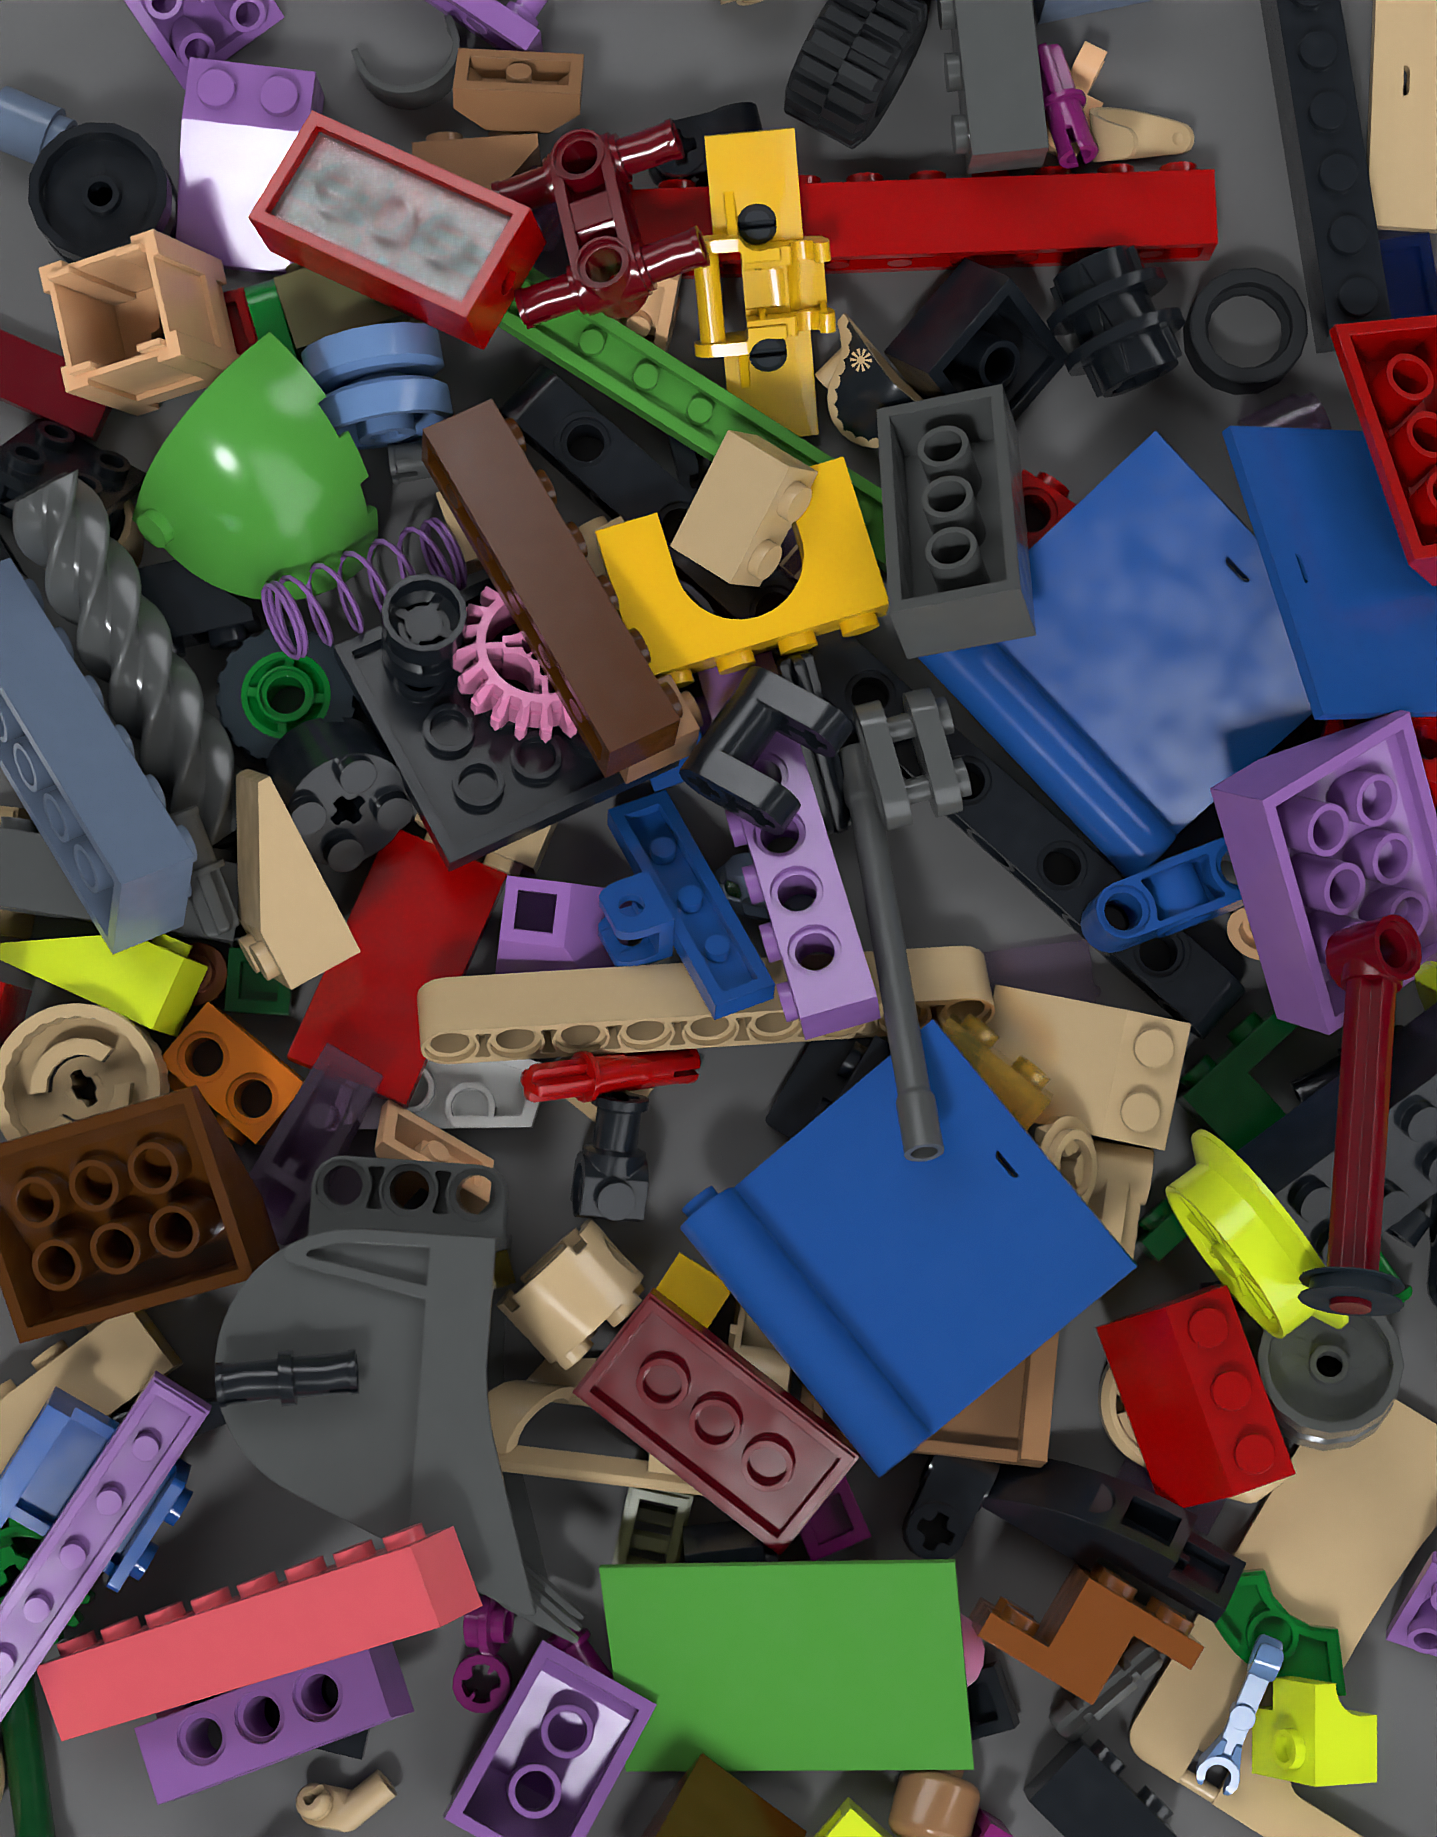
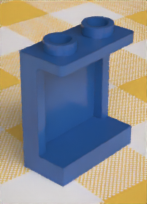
M56 1386L0 1474V1528H2L9 1517L44 1537L120 1423ZM178 1458L104 1568L103 1572L109 1576L106 1587L118 1593L128 1576L138 1581L143 1576L159 1548L158 1545L151 1542V1539L163 1521L171 1526L175 1525L192 1497L193 1491L185 1487L192 1465Z

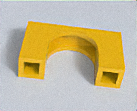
M844 456L809 466L818 471L811 486V501L804 514L791 525L801 556L802 568L800 578L785 601L770 612L758 617L729 619L716 616L702 609L686 594L676 575L657 512L595 531L596 542L606 576L612 584L619 601L618 614L628 630L636 628L645 640L651 657V663L648 665L656 679L670 674L678 689L694 683L693 673L716 666L720 675L734 673L756 664L754 655L779 648L781 656H785L817 646L816 636L840 629L843 637H852L880 626L878 617L887 615L889 608L888 596Z

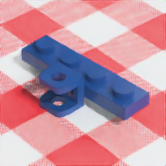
M663 790L608 809L607 825L635 874L608 885L599 895V907L606 917L598 924V936L614 966L649 965L673 956L674 946L714 1020L774 999L775 983L667 791ZM632 901L631 906L619 909L620 905L624 902ZM642 938V941L635 946H625L618 940Z

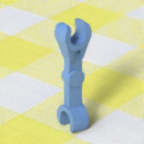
M1265 1634L1257 1637L1249 1657L1247 1675L1236 1701L1230 1706L1229 1718L1223 1732L1198 1758L1196 1766L1198 1784H1203L1208 1768L1213 1765H1222L1230 1772L1223 1785V1794L1231 1795L1238 1788L1242 1745L1249 1729L1255 1724L1256 1712L1268 1683L1275 1680L1284 1660L1283 1643L1280 1640Z

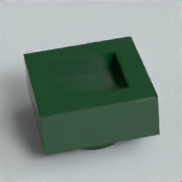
M229 947L225 1012L291 1017L293 989H289L274 978L267 981L261 971L255 973L241 948Z

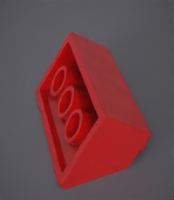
M1437 315L1336 324L1329 330L1408 565L1432 586H1437Z

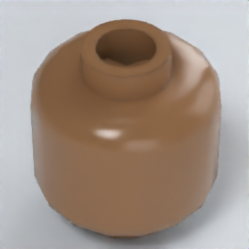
M904 1770L898 1778L888 1818L889 1827L898 1837H972L980 1804L979 1790L971 1782L962 1779L964 1770Z

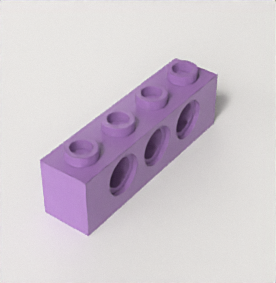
M390 1642L214 1695V1698L197 1705L191 1702L155 1713L157 1720L134 1729L157 1805L193 1795L415 1711L393 1643ZM326 1676L332 1678L338 1688V1700L334 1708L326 1703L322 1695V1683ZM268 1698H271L277 1704L280 1711V1721L276 1729L272 1728L265 1718V1704ZM211 1720L215 1721L221 1729L222 1743L219 1750H216L211 1745L208 1738V1727Z

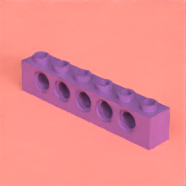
M772 651L754 656L756 664L753 666L762 667L778 675ZM717 667L698 672L703 695L694 699L703 719V726L700 727L702 735L707 731L750 667L724 675L719 674ZM776 732L752 768L774 779L791 791L801 804L799 811L783 835L766 832L730 811H724L734 846L739 847L747 844L753 864L741 867L751 904L764 902L770 922L758 926L768 961L772 963L781 960L787 977L786 982L776 984L786 1022L799 1019L804 1038L808 1040L881 1019L875 987L799 743ZM780 837H789L797 841V844L791 850L784 853H774L766 849L770 842ZM797 894H806L815 899L809 908L802 911H791L783 907L790 897ZM814 952H824L833 957L831 963L820 970H808L800 965L807 955Z

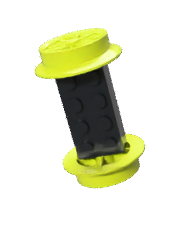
M1435 961L1422 963L1420 969L1415 974L1417 992L1425 1011L1394 1034L1381 1234L1437 1192V962ZM1340 1075L1236 1152L1212 1133L1203 1129L1197 1130L1191 1136L1196 1165L1165 1189L1168 1202L1176 1218L1213 1273L1223 1285L1228 1286L1230 1294L1262 1328L1278 1339L1285 1337L1311 1316L1337 1329H1341L1349 1322V1316L1332 1314L1312 1309L1302 1304L1298 1299L1299 1293L1302 1290L1308 1289L1299 1280L1300 1275L1314 1268L1327 1267Z

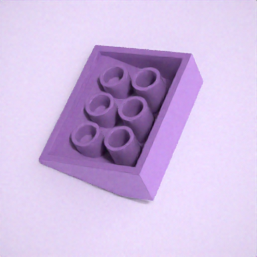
M1399 710L1263 757L1210 788L1277 1019L1327 1035L1343 1026L1346 991L1338 987L1330 976L1325 955L1328 939L1335 931L1389 914L1399 915L1410 922L1417 932L1421 943V964L1426 961L1437 962V814L1409 711ZM1415 976L1404 980L1402 987L1415 980Z

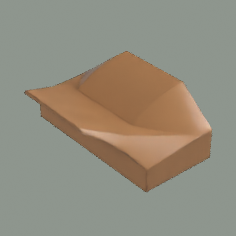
M458 48L453 82V107L485 130L550 133L580 115L584 78V54Z

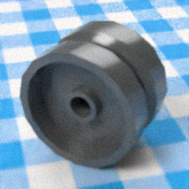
M1384 1315L1371 1317L1349 1316L1348 1324L1341 1329L1334 1328L1311 1316L1282 1339L1272 1336L1264 1329L1256 1366L1281 1434L1297 1445L1328 1451L1352 1447L1376 1432L1391 1411L1398 1395L1404 1361L1399 1337ZM1325 1363L1328 1372L1338 1369L1340 1373L1334 1377H1326L1318 1371L1317 1364Z

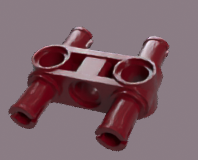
M671 118L664 120L663 123L621 138L616 133L610 134L607 132L598 135L593 130L584 128L571 130L562 135L554 144L551 153H548L547 158L543 159V166L502 181L497 180L491 183L492 191L531 208L532 211L555 202L558 207L570 265L566 266L565 274L514 290L516 306L527 329L580 310L583 315L589 314L590 316L602 312L605 316L615 319L629 317L642 308L648 296L652 295L653 291L657 289V282L700 267L710 266L709 253L697 225L690 227L687 231L644 245L641 239L629 183L633 182V174L675 159L685 158L680 135ZM617 274L613 279L606 282L611 276Z

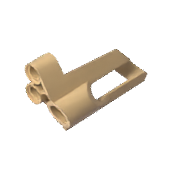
M736 1300L734 1324L730 1325L728 1346L790 1393L793 1370ZM581 1358L567 1370L557 1361L550 1364L545 1359L526 1381L513 1380L504 1382L488 1392L493 1436L502 1472L703 1496L650 1453L649 1461L518 1445L520 1434L525 1425L534 1414L550 1402L590 1407L572 1392L598 1358Z

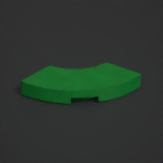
M1264 1569L1243 1570L1225 1612L1216 1624L1213 1622L1225 1642L1248 1664L1250 1654L1259 1635L1265 1634L1278 1639L1283 1643L1284 1660L1276 1677L1296 1676L1336 1683L1337 1695L1346 1696L1338 1629L1328 1626L1309 1625L1288 1614L1273 1596Z

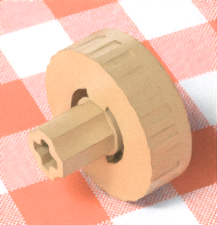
M81 1003L62 1004L44 1009L30 1016L9 1035L0 1049L1 1132L8 1141L72 1122L64 1117V1115L79 1120L169 1093L170 1084L167 1077V1065L162 1058V1052L158 1044L153 1041L150 1033L143 1026L124 1017L120 1013L98 1005ZM76 1055H87L70 1059L66 1061L61 1067H59L53 1078L52 1092H48L49 1079L55 1067H57L66 1058H70ZM86 1077H91L97 1087L95 1091L97 1100L83 1099L80 1091L88 1085Z

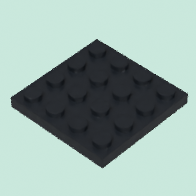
M490 578L459 591L465 600L466 607L468 604L481 606L480 595L486 586L497 591ZM512 624L504 629L492 642H502L503 636L519 633L520 630L517 624ZM382 625L334 646V657L380 744L399 769L405 791L449 872L679 766L680 760L627 784L620 772L605 778L578 730L570 738L562 731L560 726H554L552 738L546 743L539 736V728L528 727L527 735L519 741L514 736L515 723L508 721L502 728L494 731L493 727L490 726L492 710L474 715L470 708L471 698L474 694H461L457 682L458 676L462 674L461 672L457 671L450 680L434 687L418 688L406 685L390 673L383 661L381 648ZM540 666L541 675L544 676V671ZM505 679L510 685L529 692L523 683L517 680Z

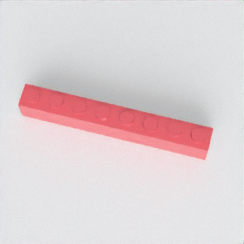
M418 1523L383 1537L382 1540L385 1545L383 1549L376 1551L372 1539L332 1554L335 1561L333 1565L327 1566L323 1555L285 1569L284 1573L287 1580L279 1582L276 1572L271 1571L236 1585L239 1592L237 1596L232 1597L229 1587L225 1586L190 1600L193 1609L186 1612L183 1601H179L144 1615L147 1622L145 1626H141L137 1615L101 1629L100 1633L103 1638L101 1640H97L94 1630H90L56 1644L60 1656L40 1664L36 1671L61 1742L437 1629L483 1606L454 1526L426 1534L422 1523Z

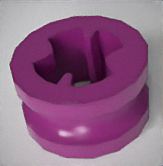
M480 1650L468 1654L459 1663L453 1676L452 1689L456 1700L465 1709L474 1713H488L496 1710L505 1702L512 1686V1673L508 1663L499 1654L495 1656L482 1655ZM478 1664L490 1666L487 1672L488 1675L495 1670L501 1681L492 1687L490 1698L487 1699L475 1697L478 1690L474 1689L470 1693L464 1683V1680H468L473 1676L475 1665Z

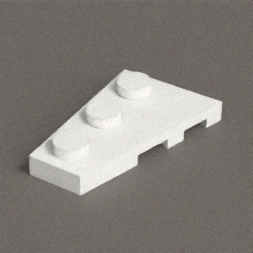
M525 1059L439 1064L428 1060L407 1110L440 1129L533 1128L541 1102L533 1103L525 1098L524 1087L520 1079L521 1073L525 1069H528L532 1064L540 1062ZM343 1083L328 1129H378L381 1106L386 1100Z

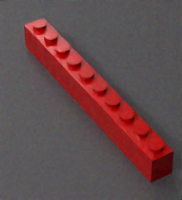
M1179 161L1167 163L1160 166L1159 171L1135 172L1134 166L1129 164H1109L1099 167L1097 173L1072 174L1071 168L1047 166L1035 170L1034 175L1009 176L1008 170L972 173L971 177L946 178V173L942 171L925 170L910 174L909 180H884V176L881 174L865 172L848 176L846 182L821 183V178L818 176L798 175L803 236H823L830 240L831 261L824 262L825 274L955 270L964 258L988 268L1070 266L1089 255L1119 245H1127L1128 248L1135 245L1143 263L1209 261L1218 245L1215 169H1197V164L1193 162ZM686 179L666 180L660 182L658 188L633 189V185L629 183L640 235L644 245L687 231L690 227L696 225L701 231L702 236L713 235L709 187H696L695 182ZM740 252L718 253L720 278L742 277ZM694 270L683 273L681 279H695ZM614 275L611 276L606 282L613 279Z

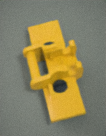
M795 128L705 135L713 235L703 236L709 253L710 266L694 269L700 340L694 343L695 356L700 358L724 357L726 389L728 392L799 437L819 435L811 330H820V333L836 332L835 310L827 305L824 262L831 261L830 240L823 236H803ZM740 252L746 329L744 331L725 332L718 253Z

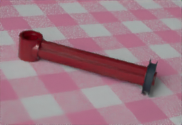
M1394 914L1335 931L1328 939L1325 950L1326 965L1330 976L1338 987L1346 991L1327 1267L1314 1268L1300 1275L1299 1280L1308 1289L1302 1290L1298 1295V1299L1302 1304L1312 1309L1332 1314L1367 1317L1382 1316L1399 1312L1404 1307L1402 1300L1394 1296L1405 1289L1403 1281L1391 1274L1379 1272L1396 993L1402 989L1403 981L1414 977L1420 969L1422 951L1417 932L1410 922Z

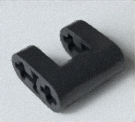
M752 666L748 669L680 768L679 774L689 787L706 799L766 832L783 835L799 811L801 804L796 796L786 787L752 767L776 732L815 753L831 758L836 756L852 732L853 725L845 714L827 701L767 669Z

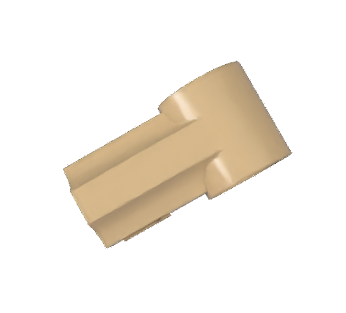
M1093 1139L1098 1169L1095 1187L1087 1205L1133 1259L1140 1207L1146 1204L1151 1186L1154 1150L1152 1148Z

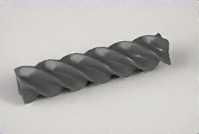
M78 469L69 473L63 472L3 504L13 510V534L16 543L25 556L46 569L45 592L52 608L66 621L78 626L77 651L81 662L89 672L110 684L108 707L113 720L117 725H122L129 735L141 740L139 763L145 776L148 774L153 775L161 786L162 791L172 796L170 814L198 805L199 815L213 846L237 830L236 774L242 772V770L234 765L231 741L217 718L203 708L204 700L201 685L196 674L186 661L173 652L171 631L164 615L154 603L141 594L140 574L134 559L125 547L110 537L108 513L101 498L90 486L78 478Z

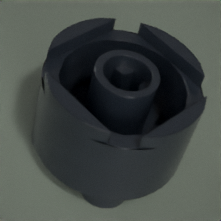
M342 717L344 722L324 723L322 718L305 721L292 728L274 745L266 762L269 770L267 775L271 777L314 862L329 865L331 869L337 872H347L358 867L362 860L376 854L391 842L399 830L411 821L413 806L405 791L399 769L382 747L375 733L367 725L356 719Z

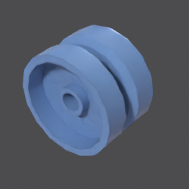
M396 322L352 328L325 336L309 344L301 353L303 366L326 395L318 403L328 417L338 436L343 432L349 431L358 450L388 447V443L412 442L422 439L424 428L454 415L448 384L432 378L445 364L438 330L425 323Z

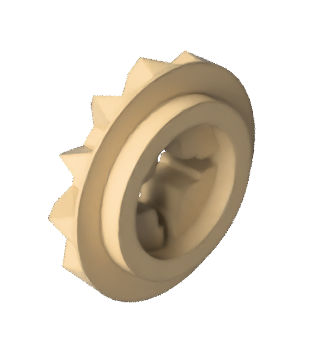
M1050 1116L1046 1125L1036 1127L1034 1134L1035 1142L1088 1204L1095 1187L1098 1169L1097 1154L1092 1136L1086 1125L1076 1117Z

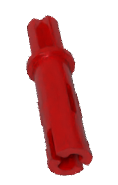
M696 1048L593 1056L588 1051L575 1052L569 1060L532 1064L521 1073L520 1082L524 1087L525 1098L533 1103L576 1097L582 1103L595 1101L599 1094L649 1089L672 1084L695 1083L699 1074L693 1069H700L701 1062Z

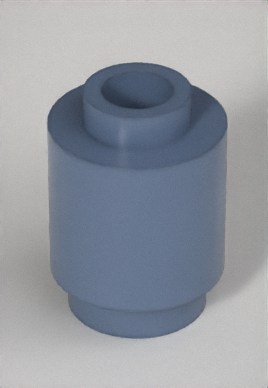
M5 86L0 90V151L35 164L40 151L60 132L78 126L77 121L66 117L65 109L10 86Z

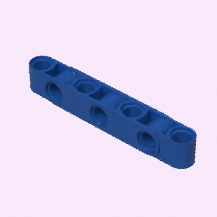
M1224 837L1158 862L1133 876L1114 882L1103 889L1086 906L1082 913L1080 925L1087 942L1099 951L1107 953L1119 952L1155 937L1169 936L1244 907L1238 885L1229 882L1222 874L1221 861L1231 862ZM1105 905H1115L1124 910L1129 920L1128 930H1119L1109 924L1104 913Z

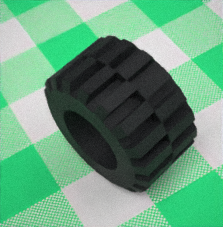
M828 0L812 26L791 71L785 90V113L850 149H854L864 142L885 115L911 67L926 31L928 5L919 0Z

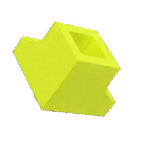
M1296 1676L1276 1677L1273 1681V1706H1259L1256 1712L1255 1724L1252 1727V1773L1314 1787L1376 1783L1377 1715L1345 1709L1338 1698L1336 1683Z

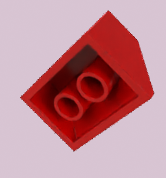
M1214 1284L1095 1327L1156 1495L1182 1508L1233 1497L1296 1474L1227 1285Z

